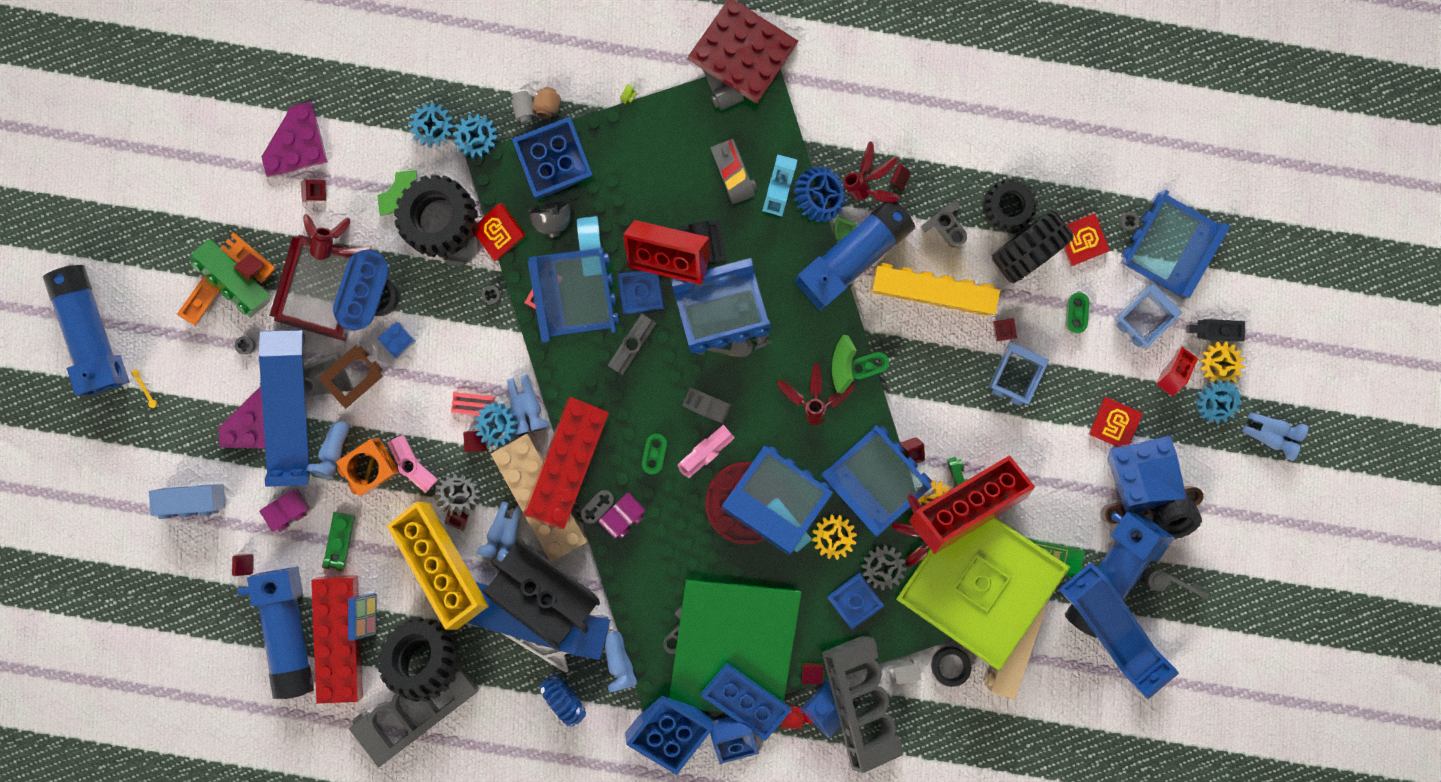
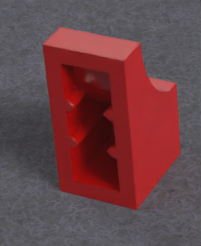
M1181 347L1177 350L1168 366L1161 372L1156 384L1171 396L1175 395L1188 383L1198 358L1184 347Z

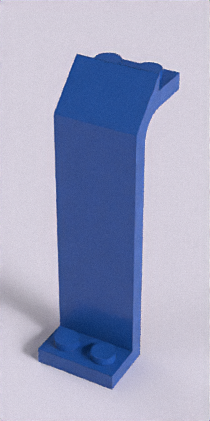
M303 330L260 331L259 366L267 466L265 487L308 485L310 480V473L306 471L310 461L303 367V347L306 341Z
M1092 562L1059 589L1080 613L1120 671L1147 700L1179 674L1177 669L1152 644L1110 580Z
M476 582L489 607L467 623L555 649L492 602L482 591L483 588L486 589L489 585ZM544 601L542 602L543 605H550V604H551V603H547V602H544ZM589 614L583 622L588 626V632L585 634L574 626L560 643V648L556 650L600 660L609 629V617Z

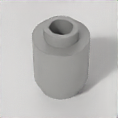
M528 91L514 93L511 102L516 120L521 121V123L533 121L536 113L532 108L533 101Z

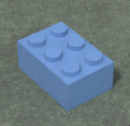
M224 483L150 490V515H158V519L176 517L178 514L179 517H191L192 515H198V512H200V516L219 513V509L225 508Z

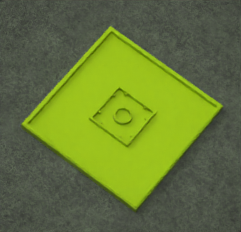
M995 517L936 554L930 549L928 555L922 560L896 600L1000 672L1071 567Z

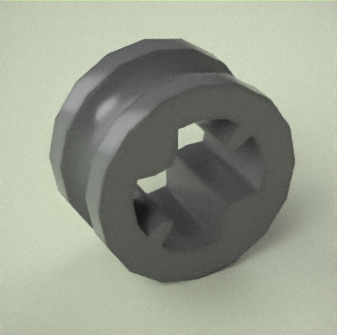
M1134 212L1124 213L1119 218V225L1125 231L1137 228L1140 222L1138 215ZM1126 216H1128V218H1133V221L1131 222L1133 224L1132 227L1131 225L1125 224V222L1127 221L1125 218Z
M494 286L485 287L481 293L483 301L488 304H496L501 298L500 290ZM495 290L496 298H491L489 301L486 295L487 291Z
M769 334L751 340L756 345L755 350L772 343V341L768 340Z
M242 336L235 341V350L238 353L248 355L254 352L256 344L252 338ZM243 340L250 344L247 351L240 347L241 343H244Z

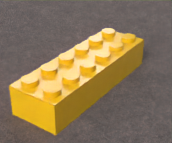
M881 263V265L873 269L869 293L985 316L996 315L1000 290L995 289V285L983 283V285L980 284L978 286L975 285V281L967 279L958 282L954 281L955 277L942 275V277L938 278L934 277V273L927 271L917 274L914 273V269L906 267L897 270L893 269L894 265Z
M416 502L386 525L445 630H458L489 607L430 503Z

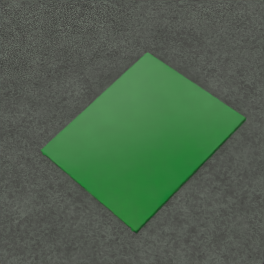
M686 580L669 698L694 706L699 710L723 712L701 697V692L727 662L784 702L801 591Z

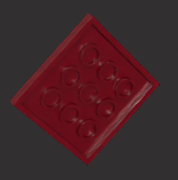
M727 0L690 52L687 60L757 104L799 41L736 0Z

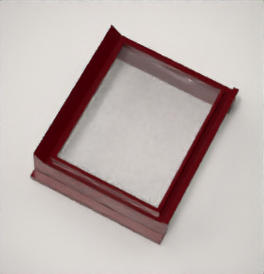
M300 234L298 238L292 237L269 316L275 317L274 321L345 342L347 333H344L345 328L336 321L333 314V305L347 263L352 255H340L339 252H331L329 258L318 260L310 254L312 238ZM332 244V248H344Z

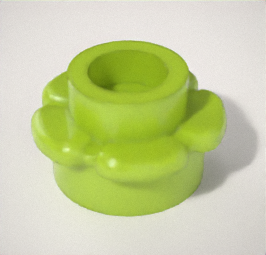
M627 84L619 98L624 101V104L627 101L632 103L637 94L634 91L635 86L632 87Z

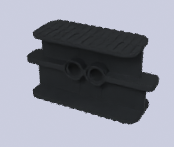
M519 538L515 539L516 544L501 562L494 557L490 560L491 564L500 572L486 589H482L483 593L502 610H505L506 613L521 622V624L525 625L549 645H552L553 648H560V643L574 626L585 634L588 632L589 628L583 622L595 606L600 605V600L584 585L580 584ZM535 585L536 590L533 593H527L526 589L528 586ZM546 597L553 598L550 605L542 604Z

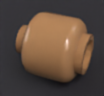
M550 87L538 90L532 105L536 116L546 120L555 117L559 111L561 97L556 93L555 89Z

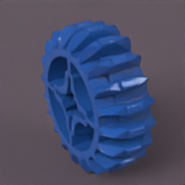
M813 167L804 171V174H801L798 177L799 180L794 184L797 187L793 191V193L797 194L794 201H799L797 208L803 209L802 215L808 214V220L815 218L816 222H827L830 219L836 218L846 205L843 200L847 199L848 196L843 194L846 189L841 185L844 180L839 181L837 179L839 174L833 175V169L826 170V167ZM816 180V184H814V187L810 189L809 187L811 181ZM828 200H831L829 208L825 209Z
M552 674L544 679L540 685V690L550 709L567 726L573 727L576 724L578 725L586 717V711L575 692L559 675Z

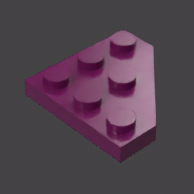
M312 102L291 106L261 156L266 177L269 178L328 162Z
M261 387L219 427L220 448H265Z

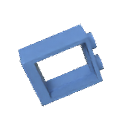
M1150 284L1114 320L1117 322L1116 326L1121 332H1127L1132 337L1130 340L1138 348H1148L1182 312L1155 284ZM1148 296L1167 317L1144 339L1124 318Z
M1008 343L988 388L993 389L992 393L1001 398L1004 395L1010 397V402L1018 406H1022V404L1029 405L1049 359L1015 343ZM1011 353L1037 365L1023 397L997 385Z

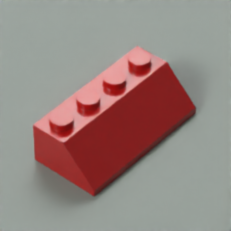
M636 220L624 232L628 268L702 285L711 254L709 237Z

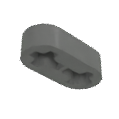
M601 490L581 511V518L584 522L589 524L596 522L611 507L614 502L612 492ZM608 494L610 496L608 499L610 503H603L600 507L598 505L601 501L600 495L605 496ZM596 507L598 510L594 513L595 518L590 517L587 519L586 510L591 511Z

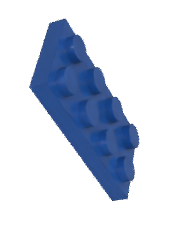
M727 662L701 692V697L737 722L751 728L753 733L765 741L791 712L790 706Z

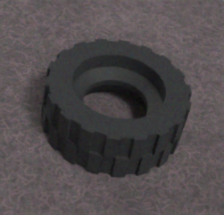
M1186 499L1174 500L1161 506L1155 512L1152 519L1155 524L1175 537L1174 539L1190 535L1202 523V517L1195 502Z

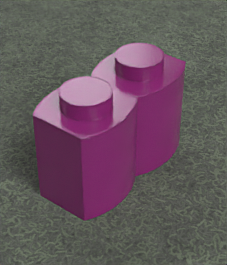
M295 488L259 512L272 532L276 530L282 532L290 527L289 522L293 519L299 521L306 517V511L310 507L298 488Z
M628 492L598 522L614 539L617 536L622 538L630 531L628 526L632 522L637 524L645 517L643 512L646 509Z

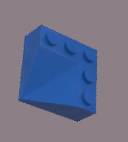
M571 117L512 139L536 200L557 193L593 176Z
M1171 436L1110 449L1107 460L1125 513H1134L1160 507L1174 500H1187L1179 461Z
M661 696L641 713L625 732L626 745L677 775L713 730L711 716L694 706Z

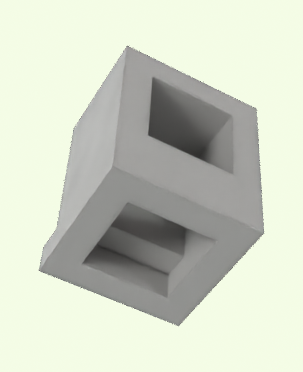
M911 657L912 661L910 662L908 659L896 661L897 664L889 667L890 677L895 679L896 684L921 680L918 659L916 657Z

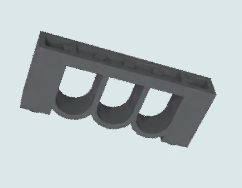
M861 636L822 652L852 770L865 773L902 756V743L898 735H895V722L890 715L885 714L889 705L888 695L882 687L878 686L882 678V670L879 663L874 660L878 658L877 644L874 638ZM865 664L867 668L866 679L861 684L849 689L845 671ZM872 691L874 695L873 706L867 712L856 716L852 699ZM879 718L881 722L880 733L874 739L863 743L859 727Z
M462 665L459 672L455 674L457 678L454 683L451 682L448 685L450 687L449 691L455 698L441 709H438L432 700L422 702L432 716L416 727L399 703L400 695L396 693L392 701L383 702L371 713L368 712L364 716L361 713L352 720L353 725L349 730L378 768L479 691L480 688ZM387 709L393 712L409 732L395 744L392 743L377 722V713L380 710Z

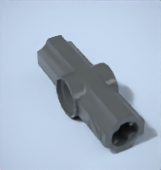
M641 314L608 366L623 375L657 323ZM629 339L637 340L638 346L635 350L627 348V341Z

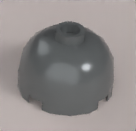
M566 202L546 203L545 207L539 209L538 205L528 211L532 226L537 232L548 234V237L559 236L560 232L565 230L570 224L571 211L569 203L566 205Z

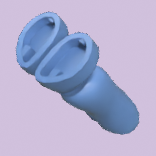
M528 374L521 376L523 392H517L514 378L507 380L510 407H512L511 414L516 413L517 416L514 418V421H519V424L514 427L518 430V432L513 433L514 437L530 433L526 416H529L532 432L550 428L549 422L540 418L541 407L534 394Z
M1252 412L1249 413L1247 418L1255 423L1262 424V427L1259 431L1244 425L1242 432L1274 450H1283L1286 458L1294 461L1299 454L1300 445L1287 441L1283 437L1286 436L1296 442H1302L1307 435L1308 426L1299 424L1296 427H1290V424L1286 421L1265 417Z
M340 421L334 422L331 425L318 453L321 463L309 464L306 469L307 472L326 479L334 478L337 467L336 461L341 459L342 447L349 434L350 427L348 423Z
M502 501L495 520L487 533L488 542L486 545L478 548L477 554L495 558L497 546L501 542V549L496 559L502 561L516 544L515 539L518 535L522 515L520 506L516 505L512 514V520L507 519L505 515L507 514L509 503Z
M618 631L607 633L604 647L607 655L608 669L611 675L617 677L608 686L609 693L638 685L633 673L632 663L624 648L621 633Z

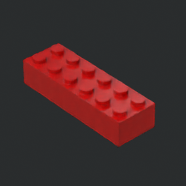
M572 397L567 399L525 506L523 516L560 530L565 529L609 412Z
M1009 455L917 509L909 522L932 552L936 554L1027 499L1035 486Z
M358 575L316 577L311 580L316 704L358 702L363 698L361 639L348 640V599L359 596Z

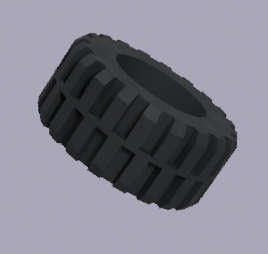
M432 174L431 178L425 175L420 177L419 182L412 181L410 183L411 187L409 189L404 188L401 192L404 194L402 198L397 199L398 209H394V216L398 218L394 222L396 228L399 229L398 233L401 238L419 253L434 258L436 255L440 258L447 257L448 252L453 255L458 252L457 248L459 247L463 249L467 245L465 243L466 240L473 238L472 229H477L478 224L475 221V218H478V211L475 209L476 204L470 197L471 195L457 181L447 176H442L441 178L438 174ZM448 200L452 204V217L449 223L438 232H424L420 224L424 209L434 201Z
M1051 210L999 248L992 255V261L1005 278L1014 284L1036 270L1068 245L1074 238L1073 232L1056 211Z
M415 618L414 621L409 619L404 621V625L399 624L394 628L395 631L393 633L390 632L386 636L388 639L385 643H382V652L378 655V661H380L378 672L382 673L380 675L382 682L386 684L389 690L414 702H419L420 700L426 702L430 701L431 697L434 699L441 695L440 692H446L450 688L448 685L451 682L454 683L457 678L455 674L459 672L461 667L458 663L462 660V656L458 652L460 645L456 641V637L449 630H445L443 626L430 619ZM430 644L431 657L427 666L420 673L410 676L408 666L413 653L419 647Z

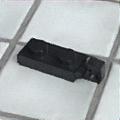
M1198 320V325H1186V333H1197V338L1202 340L1242 342L1245 341V321Z

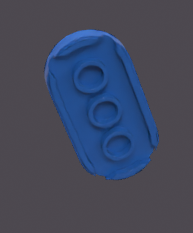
M358 251L351 256L347 263L333 305L334 317L340 326L353 331L363 329L374 319L389 272L386 260L376 251Z

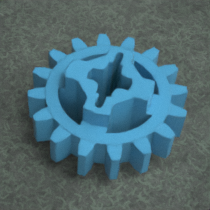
M431 102L430 107L423 103L422 110L416 107L418 113H411L414 121L408 122L409 125L413 126L409 131L411 134H416L413 139L415 141L420 140V145L422 146L427 142L429 148H432L433 143L440 147V141L447 143L446 136L452 137L449 129H454V126L450 124L454 119L447 117L450 112L447 109L442 111L443 106L441 104L436 108L434 102ZM437 113L442 115L444 122L437 119ZM433 121L436 126H432V129H430L427 125ZM419 129L426 131V137L421 135ZM440 131H443L441 135L436 137Z
M476 114L475 118L468 115L467 121L462 118V125L456 124L455 126L458 132H453L454 137L458 138L453 141L455 145H459L457 147L458 151L463 152L466 158L471 154L473 160L476 159L477 155L483 159L484 153L491 155L489 149H496L493 142L499 141L498 137L495 136L498 131L496 128H493L494 123L492 121L488 122L486 116L481 119L479 114ZM486 128L489 132V138L485 136ZM479 134V138H472L473 135L477 136ZM463 135L467 138L466 145L463 143Z
M1219 379L1217 384L1210 381L1209 387L1203 386L1204 392L1197 393L1200 398L1195 399L1198 405L1196 409L1203 419L1206 418L1210 423L1213 419L1217 424H1219L1220 419L1227 422L1228 416L1234 418L1233 412L1240 411L1237 405L1242 404L1240 400L1242 395L1237 387L1231 385L1229 381L1223 383Z
M494 402L491 405H484V409L478 411L481 416L475 417V420L479 423L474 428H479V432L476 435L483 436L482 443L488 441V446L495 445V447H501L502 444L508 445L509 440L515 439L513 433L518 432V430L514 427L519 424V421H514L517 414L510 413L512 407L505 408V403L498 404V402Z

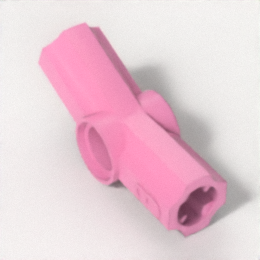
M722 425L711 436L702 440L692 449V452L678 464L679 470L683 475L690 478L703 465H707L719 454V451L734 439V436Z
M405 435L387 442L398 464L399 472L407 476L421 490L427 493L436 484L438 479L415 458ZM406 461H411L414 465L411 472L405 469Z

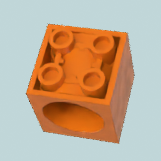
M380 438L368 440L336 461L339 474L343 478H347L350 483L348 484L349 489L354 495L357 494L359 497L370 493L400 473L397 464ZM364 453L365 456L374 457L379 465L378 476L372 483L361 479L356 471L357 460Z

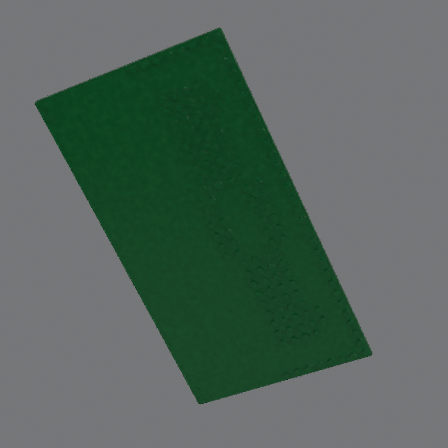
M781 69L757 104L743 95L744 101L724 110H720L719 107L715 108L711 99L714 95L706 77L634 99L632 103L628 101L626 104H618L572 119L593 176L539 200H536L533 196L512 139L495 144L496 149L490 148L491 155L484 153L483 159L477 155L476 159L473 160L471 154L466 158L484 216L499 203H503L526 235L499 259V264L553 431L555 432L565 403L570 397L609 412L576 497L580 515L582 509L601 490H609L614 495V502L608 510L628 492L646 509L643 512L645 517L637 524L632 522L628 526L630 531L622 538L617 536L614 539L598 520L591 524L583 521L617 630L622 635L625 651L633 666V673L638 682V685L635 686L643 711L661 696L669 698L675 653H668L664 649L663 643L665 636L680 622V619L675 615V611L682 606L686 580L801 591L785 695L817 685L801 683L802 663L823 664L822 683L829 680L822 652L861 636L874 638L878 658L874 660L879 664L954 640L896 600L922 560L911 567H906V571H901L904 579L898 578L899 585L892 583V589L885 585V589L881 590L880 585L873 588V581L868 583L884 604V607L853 630L850 629L827 598L829 594L860 572L862 575L866 571L865 568L861 567V564H866L867 561L863 557L870 556L869 549L875 552V546H878L880 550L883 549V545H887L888 550L894 547V554L900 552L902 555L899 559L906 560L919 546L927 545L921 536L906 535L892 528V523L912 525L909 522L914 515L911 506L876 537L831 487L833 492L831 498L828 499L806 532L811 538L816 537L817 534L812 532L814 529L818 530L819 528L816 523L822 524V517L830 520L831 514L834 516V519H837L838 515L842 516L841 521L848 519L847 525H854L851 532L857 533V536L852 537L856 544L850 545L853 550L852 552L845 551L846 557L839 554L838 560L835 559L834 555L828 559L826 552L820 555L821 548L815 549L814 546L817 542L812 540L798 552L794 550L791 556L767 540L754 544H739L729 541L713 528L706 513V493L715 475L731 464L746 461L753 462L764 445L768 448L770 446L774 447L780 452L779 455L782 458L793 460L797 464V468L802 471L804 469L814 475L813 479L819 483L823 481L827 484L828 482L821 474L865 437L876 425L879 428L883 426L889 432L890 436L888 438L893 444L897 442L900 445L879 374L863 379L854 378L852 383H855V389L839 405L834 408L829 406L826 409V418L820 425L809 424L805 418V406L793 403L777 385L778 380H783L804 396V401L807 403L814 399V395L810 394L811 373L814 364L818 363L822 377V393L818 395V399L827 404V399L837 392L832 377V361L836 346L841 337L848 335L857 351L853 360L872 354L850 284L832 302L819 311L793 281L807 266L819 256L822 257L837 243L829 221L816 222L815 218L808 220V214L802 215L803 209L797 208L799 201H794L795 197H797V194L793 193L794 189L797 188L794 184L799 180L798 177L804 174V171L812 168ZM731 139L735 142L749 179H754L758 189L755 192V197L732 205L724 181L710 147ZM777 155L797 160L782 216L762 211ZM816 180L811 181L809 187L810 189L814 187V184H816ZM566 202V205L569 203L571 211L570 224L565 230L560 232L559 236L548 237V234H541L532 226L528 211L538 205L539 209L545 207L546 203ZM597 216L601 247H604V253L609 254L610 266H607V273H612L613 286H610V292L615 293L616 305L613 306V311L618 313L619 318L616 332L612 333L611 328L551 336L550 341L542 342L536 309L525 303L532 290L528 266L529 257L580 251L577 219ZM634 220L679 230L680 226L696 222L719 220L726 261L708 264L707 270L751 258L760 295L771 325L768 340L772 341V343L755 350V343H752V351L745 357H736L707 350L704 355L691 353L671 279L674 278L659 275L664 309L623 315L617 274L641 271L627 267L624 232ZM581 258L557 261V274L563 277L559 287L566 325L609 320L603 275L584 276ZM747 291L714 300L737 299V304L748 302L749 311L739 312V318L734 320L694 326L691 307H688L687 314L694 339L760 323L752 292ZM643 314L657 324L622 375L609 367L608 364L640 315ZM755 336V337H751V338H748V339L751 341V340L756 339V338H758V337ZM629 339L627 341V348L629 350L637 348L638 342L636 339ZM732 343L720 349L731 350ZM860 365L855 366V371L860 373L862 367ZM690 387L732 405L724 424L682 406ZM724 425L734 436V439L720 450L719 454L707 465H703L690 478L683 475L679 470L678 464L702 440L711 436ZM658 433L667 440L663 466L658 473L648 474L642 468L645 446L648 437ZM880 436L874 437L846 462V467L889 514L908 499L909 494L916 492L909 468ZM654 440L653 446L656 448L660 447L661 442ZM766 456L761 464L771 469L780 478L787 493V510L802 525L823 494ZM650 460L648 463L649 466L652 468L655 467L656 461ZM608 494L605 496L600 495L601 501L598 503L600 507L603 503H610L608 500L610 496ZM596 507L591 511L587 509L586 518L589 519L591 517L594 519V513L598 509ZM834 523L827 525L824 530L832 528ZM841 526L842 534L848 537L847 530L844 526ZM837 531L833 535H829L832 543L835 539H839ZM821 537L823 546L827 548V540ZM845 544L838 545L836 550L841 549ZM884 554L885 559L894 560V557ZM876 557L872 560L870 567L874 566L877 560ZM881 563L882 567L879 570L886 572V567L889 565ZM897 568L893 570L891 577L895 575ZM873 575L875 579L884 581L882 576ZM670 638L667 641L668 646L676 647L677 639ZM862 664L847 670L845 674L848 675L866 669V665ZM701 710L711 716V718L726 714L724 712Z

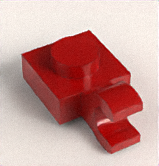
M790 707L791 712L782 721V728L802 729V722L814 723L800 710L802 707Z

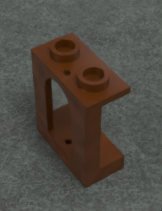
M356 345L317 378L345 409L383 377L381 374L383 369L376 361L371 363L368 360L369 354L362 346L359 348ZM354 360H364L369 365L370 371L368 376L348 394L344 395L331 380Z

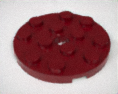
M747 461L731 464L718 472L710 482L705 498L706 513L713 528L725 539L739 544H754L766 540L722 510V505L752 464V462ZM760 464L745 485L744 491L765 506H768L778 498L787 509V493L782 481L771 469Z

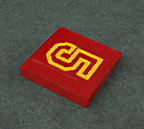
M499 203L478 222L477 229H472L494 261L502 258L526 236L503 203Z
M1095 213L1067 224L1074 235L1073 240L1063 248L1070 266L1110 251Z
M1104 397L1088 435L1118 448L1130 445L1143 413Z

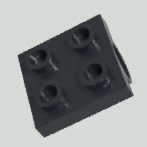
M719 220L696 222L679 227L680 231L709 237L711 254L708 264L726 261Z

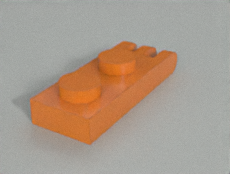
M233 232L231 236L236 242L234 243L227 239L225 242L231 248L228 249L222 245L220 249L237 263L248 254L261 260L265 264L264 269L254 278L264 284L277 268Z
M204 275L177 315L196 327L221 290L217 286H212Z

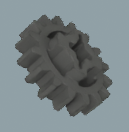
M453 474V478L446 475L445 480L440 479L439 484L435 488L434 500H438L437 506H443V512L449 510L451 516L454 512H457L458 516H461L462 512L468 515L470 509L474 511L476 504L479 502L480 490H476L477 483L471 484L472 479L465 480L463 474L460 478H457L456 474Z
M883 545V549L880 550L878 546H875V552L869 549L870 556L863 557L867 562L866 564H861V567L866 569L862 575L869 576L866 581L867 583L873 581V588L880 585L881 590H884L885 585L892 589V583L899 585L897 579H904L901 571L907 570L906 567L902 566L906 561L905 559H899L902 555L900 552L894 554V547L888 550L887 545ZM884 554L894 557V560L885 559ZM876 557L877 560L874 566L870 567L872 560ZM881 563L889 565L886 567V572L879 570L882 567ZM897 568L895 575L891 577L893 570ZM873 575L882 576L884 581L875 579Z

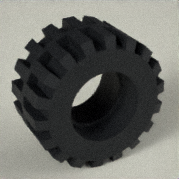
M1012 178L1011 180L1004 179L999 181L984 196L985 200L982 203V206H984V210H982L983 215L986 214V221H990L993 228L997 227L999 231L1012 232L1028 225L1033 220V215L1037 212L1035 207L1038 205V200L1035 201L1034 198L1036 193H1032V187L1030 185L1026 186L1023 180L1017 181L1016 178ZM1012 194L1019 200L1020 212L1017 216L1008 217L1001 212L999 207L1001 196Z

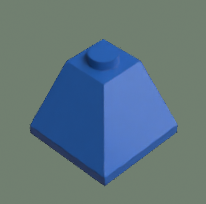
M827 680L800 710L828 738H831L841 725L830 682Z
M729 717L717 718L712 721L713 730L710 734L719 764L759 754L751 728Z

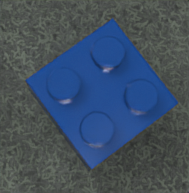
M395 322L378 338L395 358H398L416 341L399 322Z

